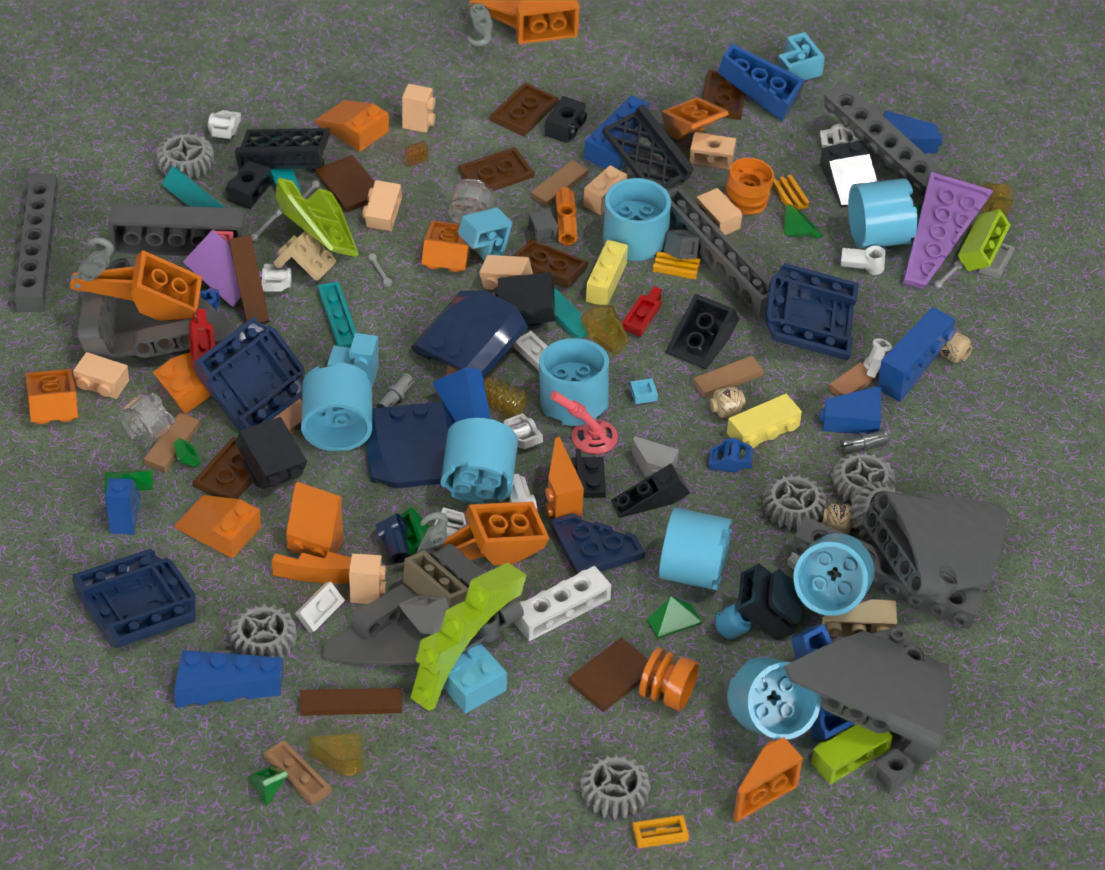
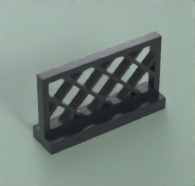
M644 104L637 107L635 112L602 130L603 135L637 178L660 180V185L668 189L680 181L688 180L695 169ZM633 120L638 126V130L627 128V122ZM611 131H621L622 139L614 137ZM626 133L636 135V142L625 140ZM640 137L647 138L651 145L639 144ZM624 145L635 148L634 155L626 153ZM638 150L648 151L649 159L638 156ZM653 153L660 154L663 162L652 160ZM637 162L648 164L647 171L640 170L636 166ZM651 165L662 168V174L651 173ZM666 169L672 170L677 177L670 178L665 176Z
M247 129L241 147H236L235 150L238 170L248 160L271 169L322 168V156L330 136V129ZM251 137H259L255 140L251 139ZM288 141V143L280 145L281 143ZM309 141L308 143L301 145V143Z

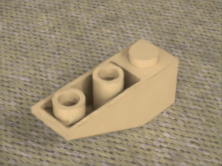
M871 599L858 604L847 613L824 616L822 625H825L829 636L832 637L839 635L851 636L863 631L873 634L897 627L896 601Z

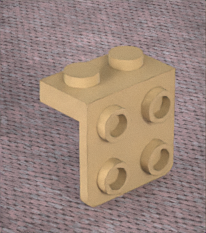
M304 231L298 238L294 235L276 253L279 257L273 262L280 269L292 257L313 279L318 281L336 263V259L313 236Z

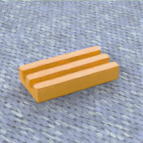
M791 174L787 175V179L783 176L779 178V181L776 178L773 180L772 187L785 207L788 204L793 205L790 199L794 202V207L798 209L809 207V200ZM781 185H783V187H784V189L786 190L788 196L786 195V193H785L784 190L782 189Z
M657 251L653 272L696 280L700 259H677L668 253Z
M683 815L632 822L637 849L689 841V834ZM680 824V827H673L667 829L665 827ZM656 828L653 831L640 832V830Z

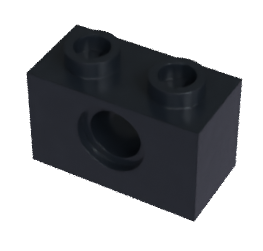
M562 96L545 120V136L568 143L571 137L577 135L579 126L586 122V103Z
M248 160L238 170L237 175L227 183L228 201L251 209L272 184L271 168Z

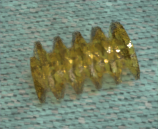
M493 375L484 380L488 404L490 403L491 407H498L500 411L506 410L507 414H514V416L524 412L527 403L525 389H522L518 394V386L514 385L509 390L510 383L506 382L502 387V379L498 378L494 383Z

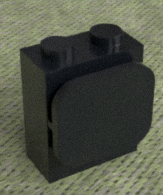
M551 272L498 278V287L494 288L495 296L518 308L528 326L527 330L538 329L545 322L556 321L554 282Z
M281 417L240 430L235 444L244 458L243 466L257 487H274L290 479H296L303 474L307 460Z
M759 563L742 572L737 612L776 640L796 632V623L800 622L802 618L803 602L797 595L794 580L781 570L771 573Z

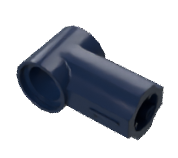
M397 513L377 523L375 526L380 539L384 542L388 560L392 564L403 563L405 558L410 556L404 534L407 532V526L402 516Z

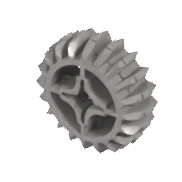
M180 132L178 136L172 134L171 138H165L164 142L160 143L156 152V163L160 172L164 173L165 176H167L170 168L174 166L189 178L195 177L199 179L200 175L205 176L207 171H211L214 162V150L210 141H206L204 136L199 137L197 133L190 135L188 132L182 135Z
M856 451L853 456L847 454L845 458H840L838 464L834 467L831 478L833 490L836 491L837 497H843L844 503L851 501L855 496V492L868 483L870 484L875 481L880 483L887 482L888 486H894L896 483L894 469H891L890 463H884L883 457L876 458L875 453L872 456L867 455L866 451L863 455Z
M790 473L788 477L781 475L779 480L773 478L771 484H767L763 493L762 507L766 517L771 518L772 524L778 522L779 529L785 525L788 531L792 527H796L798 530L804 516L815 521H821L824 508H826V494L823 493V487H818L817 481L810 482L809 476L804 479L801 478L800 474L797 477H793Z
M875 481L870 484L868 483L857 490L855 496L851 499L853 505L849 510L853 512V515L850 519L855 520L856 523L853 528H858L860 530L858 536L865 535V542L872 541L873 545L876 544L863 525V517L880 491L895 492V485L888 486L887 482L880 483Z
M265 603L262 607H257L254 604L253 609L250 610L245 607L244 614L238 613L236 619L232 620L229 630L230 644L236 654L283 658V655L289 656L290 649H294L297 638L296 624L292 620L290 613L286 614L284 608L277 610L275 604L270 608ZM277 629H280L282 631L281 635H278L276 633ZM246 632L250 634L249 639L244 636Z
M615 753L613 758H609L605 754L603 760L596 757L594 764L589 763L587 769L582 773V781L580 782L581 796L583 800H586L587 808L593 807L594 814L602 811L604 818L608 814H612L614 820L617 814H621L625 819L628 812L635 815L637 809L642 810L644 802H647L650 791L648 773L644 772L643 765L637 766L636 759L628 761L627 755L623 758H618L617 753ZM599 779H602L603 782L601 783V786L597 788L595 785L596 782ZM634 784L635 789L629 793V786Z

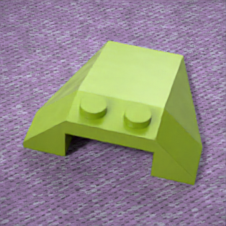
M284 178L277 180L276 200L284 215L288 216L330 251L352 257L359 255L343 211L332 192L318 189L308 199H304L293 181Z

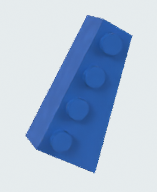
M731 44L724 53L718 70L721 76L782 122L798 100L805 82L804 79L734 44Z
M631 95L585 140L584 159L605 169L611 165L622 171L625 162L603 135L602 130L635 112L637 107L643 104L649 110V103ZM633 120L627 122V128L638 130V126ZM611 131L614 137L622 139L621 131ZM626 133L625 140L636 142V135ZM624 145V150L630 154L633 147Z
M932 307L881 360L878 387H881V392L901 402L944 345L954 337L956 319Z
M825 625L810 627L791 637L796 660L832 643ZM820 706L817 719L810 727L813 740L827 739L855 723L832 714Z
M182 650L174 688L176 708L185 707V704L193 703L205 705L210 701L224 700V702H230L236 698L244 697L255 699L280 696L284 678L283 658Z

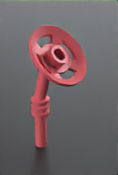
M557 391L551 393L550 398L565 407L570 414L581 418L586 423L585 425L575 426L572 431V442L576 448L581 449L582 452L598 455L606 453L615 447L618 441V434L610 423L600 419L595 420L586 411V407L577 401H571ZM607 428H609V430L612 433L611 439L606 437ZM578 431H583L584 440H579ZM604 443V446H600V447H590V446H589V445H601V444Z

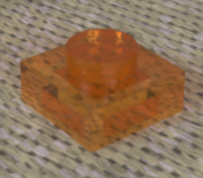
M425 141L405 147V162L409 167L428 161V145Z

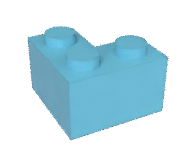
M803 32L787 37L785 53L778 56L777 66L804 80H809L822 76L825 56L808 35Z
M498 208L462 216L458 235L485 261L487 255H504L513 222Z
M355 333L351 348L333 345L327 367L336 366V362L354 365L367 373V378L373 386L379 367L378 336Z

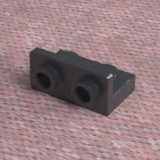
M576 449L575 457L571 458V462L584 487L583 498H606L604 458L581 457V449Z

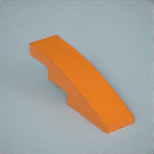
M328 551L325 558L301 553L299 559H294L275 553L272 559V571L274 576L297 581L350 584L351 557Z

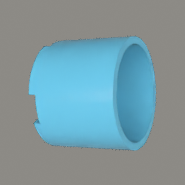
M641 178L626 179L614 184L605 196L604 244L607 240L627 244V260L643 261L654 258L657 251L660 252L664 249L666 233L669 230L671 198L666 189L656 182Z
M907 179L851 185L848 196V217L851 234L858 249H866L871 246L884 247L911 244V238L916 236L917 210L916 207H913V201L909 195L913 193V190Z
M579 338L559 340L543 350L539 358L540 407L542 412L547 417L551 416L562 421V425L581 426L586 424L581 418L573 416L565 407L550 398L551 393L557 391L571 401L575 400L585 406L586 411L596 420V417L603 413L604 410H607L609 406V357L606 351L592 341Z
M337 362L336 366L324 368L317 366L308 372L302 383L301 430L309 443L327 451H347L359 447L368 440L372 432V385L367 378L366 372L354 365Z
M468 418L454 423L449 428L447 434L441 486L446 487L452 492L451 497L467 503L485 504V500L498 499L503 501L511 495L518 447L516 433L509 426L486 418Z
M674 507L664 540L659 578L718 591L722 579L720 575L726 564L732 529H729V527L732 525L733 520Z
M841 533L828 534L814 541L800 556L794 569V586L801 601L814 612L828 616L841 615L854 609L862 601L874 579V562L868 550L858 539ZM834 567H837L838 572L842 573L838 577H834V573L831 572Z
M758 657L747 661L734 678H731L727 697L732 715L746 729L774 739L782 737L792 739L805 733L814 724L820 711L821 695L790 682L784 666L791 662L770 657ZM772 693V698H768L767 700V696L771 695Z

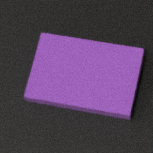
M212 230L183 261V264L193 273L202 276V281L210 288L218 289L219 296L233 308L240 301L241 296L230 245Z

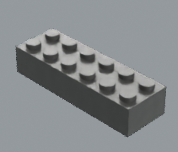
M111 204L108 220L110 242L114 247L113 253L139 254L144 250L153 255L189 256L212 230L233 232V238L246 236L244 209Z

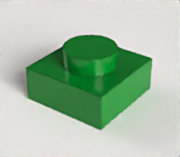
M180 437L173 442L176 450L175 455L182 464L186 463L195 468L201 463L194 445Z

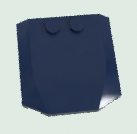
M784 263L770 280L764 319L772 340L849 360L853 337H851L853 310L857 302L859 283Z
M484 290L460 291L411 345V348L415 353L429 360L433 357L457 370L463 368L481 369L484 379L527 330L528 326L515 305Z
M255 317L251 318L193 362L197 377L239 431L272 420L302 397L303 375L305 374L304 366L278 331L271 326L267 327L259 323Z
M444 402L372 409V432L365 442L371 482L387 483L389 487L396 489L441 484L447 434L449 428L456 423Z
M152 549L73 574L72 581L78 598L111 647L119 648L195 621L194 591L174 562L168 558L161 559L157 557Z

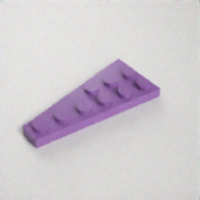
M934 172L930 173L903 284L925 289L989 199L993 190Z

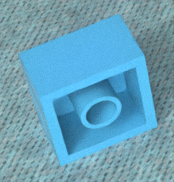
M479 642L462 652L443 688L459 707L467 713L507 690V672Z

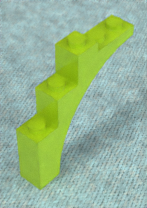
M505 563L471 580L465 601L447 609L441 630L422 639L415 660L420 665L410 697L413 701L428 711L436 707L442 688L466 646L496 612L521 595L527 574L510 563Z

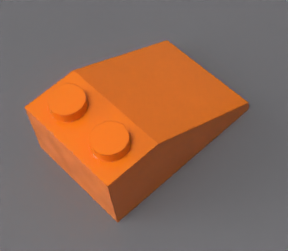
M698 97L661 111L666 133L677 140L684 139L693 132H702L705 130V127L713 125L729 115L727 110Z
M343 100L315 119V123L322 128H329L331 134L360 152L389 132V113L374 103Z
M431 220L424 239L421 265H426L430 269L448 268L451 272L465 271L470 246L458 235L460 224Z
M190 352L171 358L153 372L162 387L184 414L189 413L212 396L197 377L195 369L191 367Z
M72 369L25 373L31 422L46 424L52 420L69 422L73 418H78L76 389Z
M560 437L555 438L548 488L545 489L548 500L545 504V512L547 517H552V519L572 513L582 516L584 487Z
M297 482L294 488L286 532L287 548L297 554L306 553L325 558L328 551L337 554L343 544L341 496Z
M203 495L174 525V528L234 558L261 528L260 509L241 499Z
M785 737L777 741H770L765 745L738 789L733 817L735 822L742 820L798 787L803 757Z

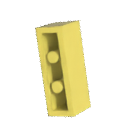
M611 240L606 241L587 282L586 302L605 307L608 306L627 264V244Z
M784 394L728 418L727 434L730 438H736L755 448L764 441L773 440L780 434L797 429L800 426L802 411L787 394Z

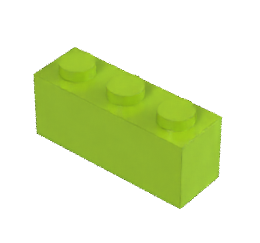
M1001 209L979 214L958 254L961 263L964 264L968 271L991 266L1011 226Z
M855 724L846 731L838 732L829 741L819 743L813 749L811 764L829 784H832L889 751L893 735L889 731L886 733H876Z

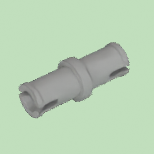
M403 373L395 385L387 389V394L376 404V407H393L397 402H401L406 391L415 383L412 380L413 377Z

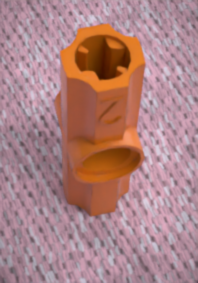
M561 187L555 193L558 241L564 246H572L578 239L576 224L577 208L575 206L574 191L570 190L569 187Z

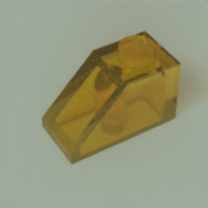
M981 184V187L993 190L991 196L984 204L985 213L1001 209L1007 218L1014 201L1011 185Z
M592 305L580 317L589 337L609 352L618 355L630 342L613 305Z
M361 733L310 737L311 756L338 775L346 774L351 776L357 773H364Z

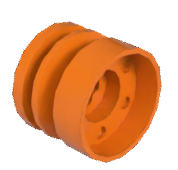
M747 157L737 159L729 169L724 195H727L732 204L739 208L744 215L761 213L766 209L769 201L774 172L762 160Z
M657 647L644 667L639 695L644 698H648L651 695V701L657 702L664 693V706L682 711L693 692L699 673V662L682 656L674 665L675 653L668 652L666 654L665 649Z

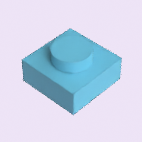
M653 378L630 381V390L635 404L658 401V393Z

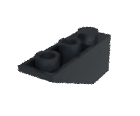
M670 463L614 497L611 501L618 516L622 518L672 505L689 495L690 491L680 473Z

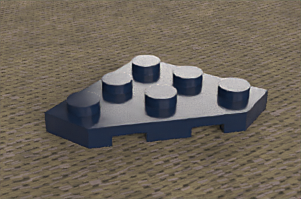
M573 513L550 520V527L576 575L580 571L587 570L593 566L599 571H604L645 558V551L635 534L629 532L623 534L614 531L613 527L597 521L593 524L581 520L582 516Z

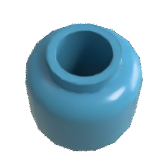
M737 603L727 606L716 614V629L727 639H736L751 629L752 622L737 612Z

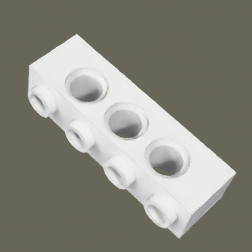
M595 566L582 570L568 580H563L556 586L543 590L526 601H521L520 604L524 610V616L513 623L528 641H531L609 601L611 598V584Z

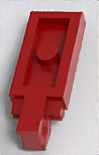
M654 286L648 296H639L622 321L621 330L642 337L661 308V288Z
M197 308L196 312L192 314V320L189 322L192 368H194V361L215 346L214 325L207 322L206 309Z

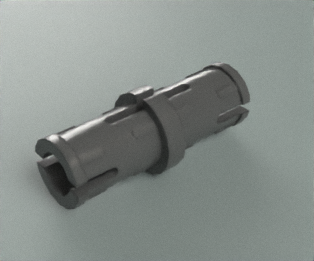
M881 429L869 434L863 432L858 434L857 437L840 440V447L849 446L841 450L843 454H847L861 449L866 451L870 447L887 444L888 436L878 438L886 435L887 432Z

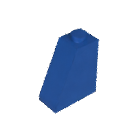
M884 111V117L924 154H937L938 146L942 145V133L938 132L937 124Z
M463 368L433 382L434 388L455 422L468 418L491 419L481 369Z
M873 387L826 399L825 407L820 408L819 422H823V431L853 434L863 432L869 434L879 431L881 423V387Z
M109 478L105 499L110 533L134 535L141 500L140 493L133 479Z

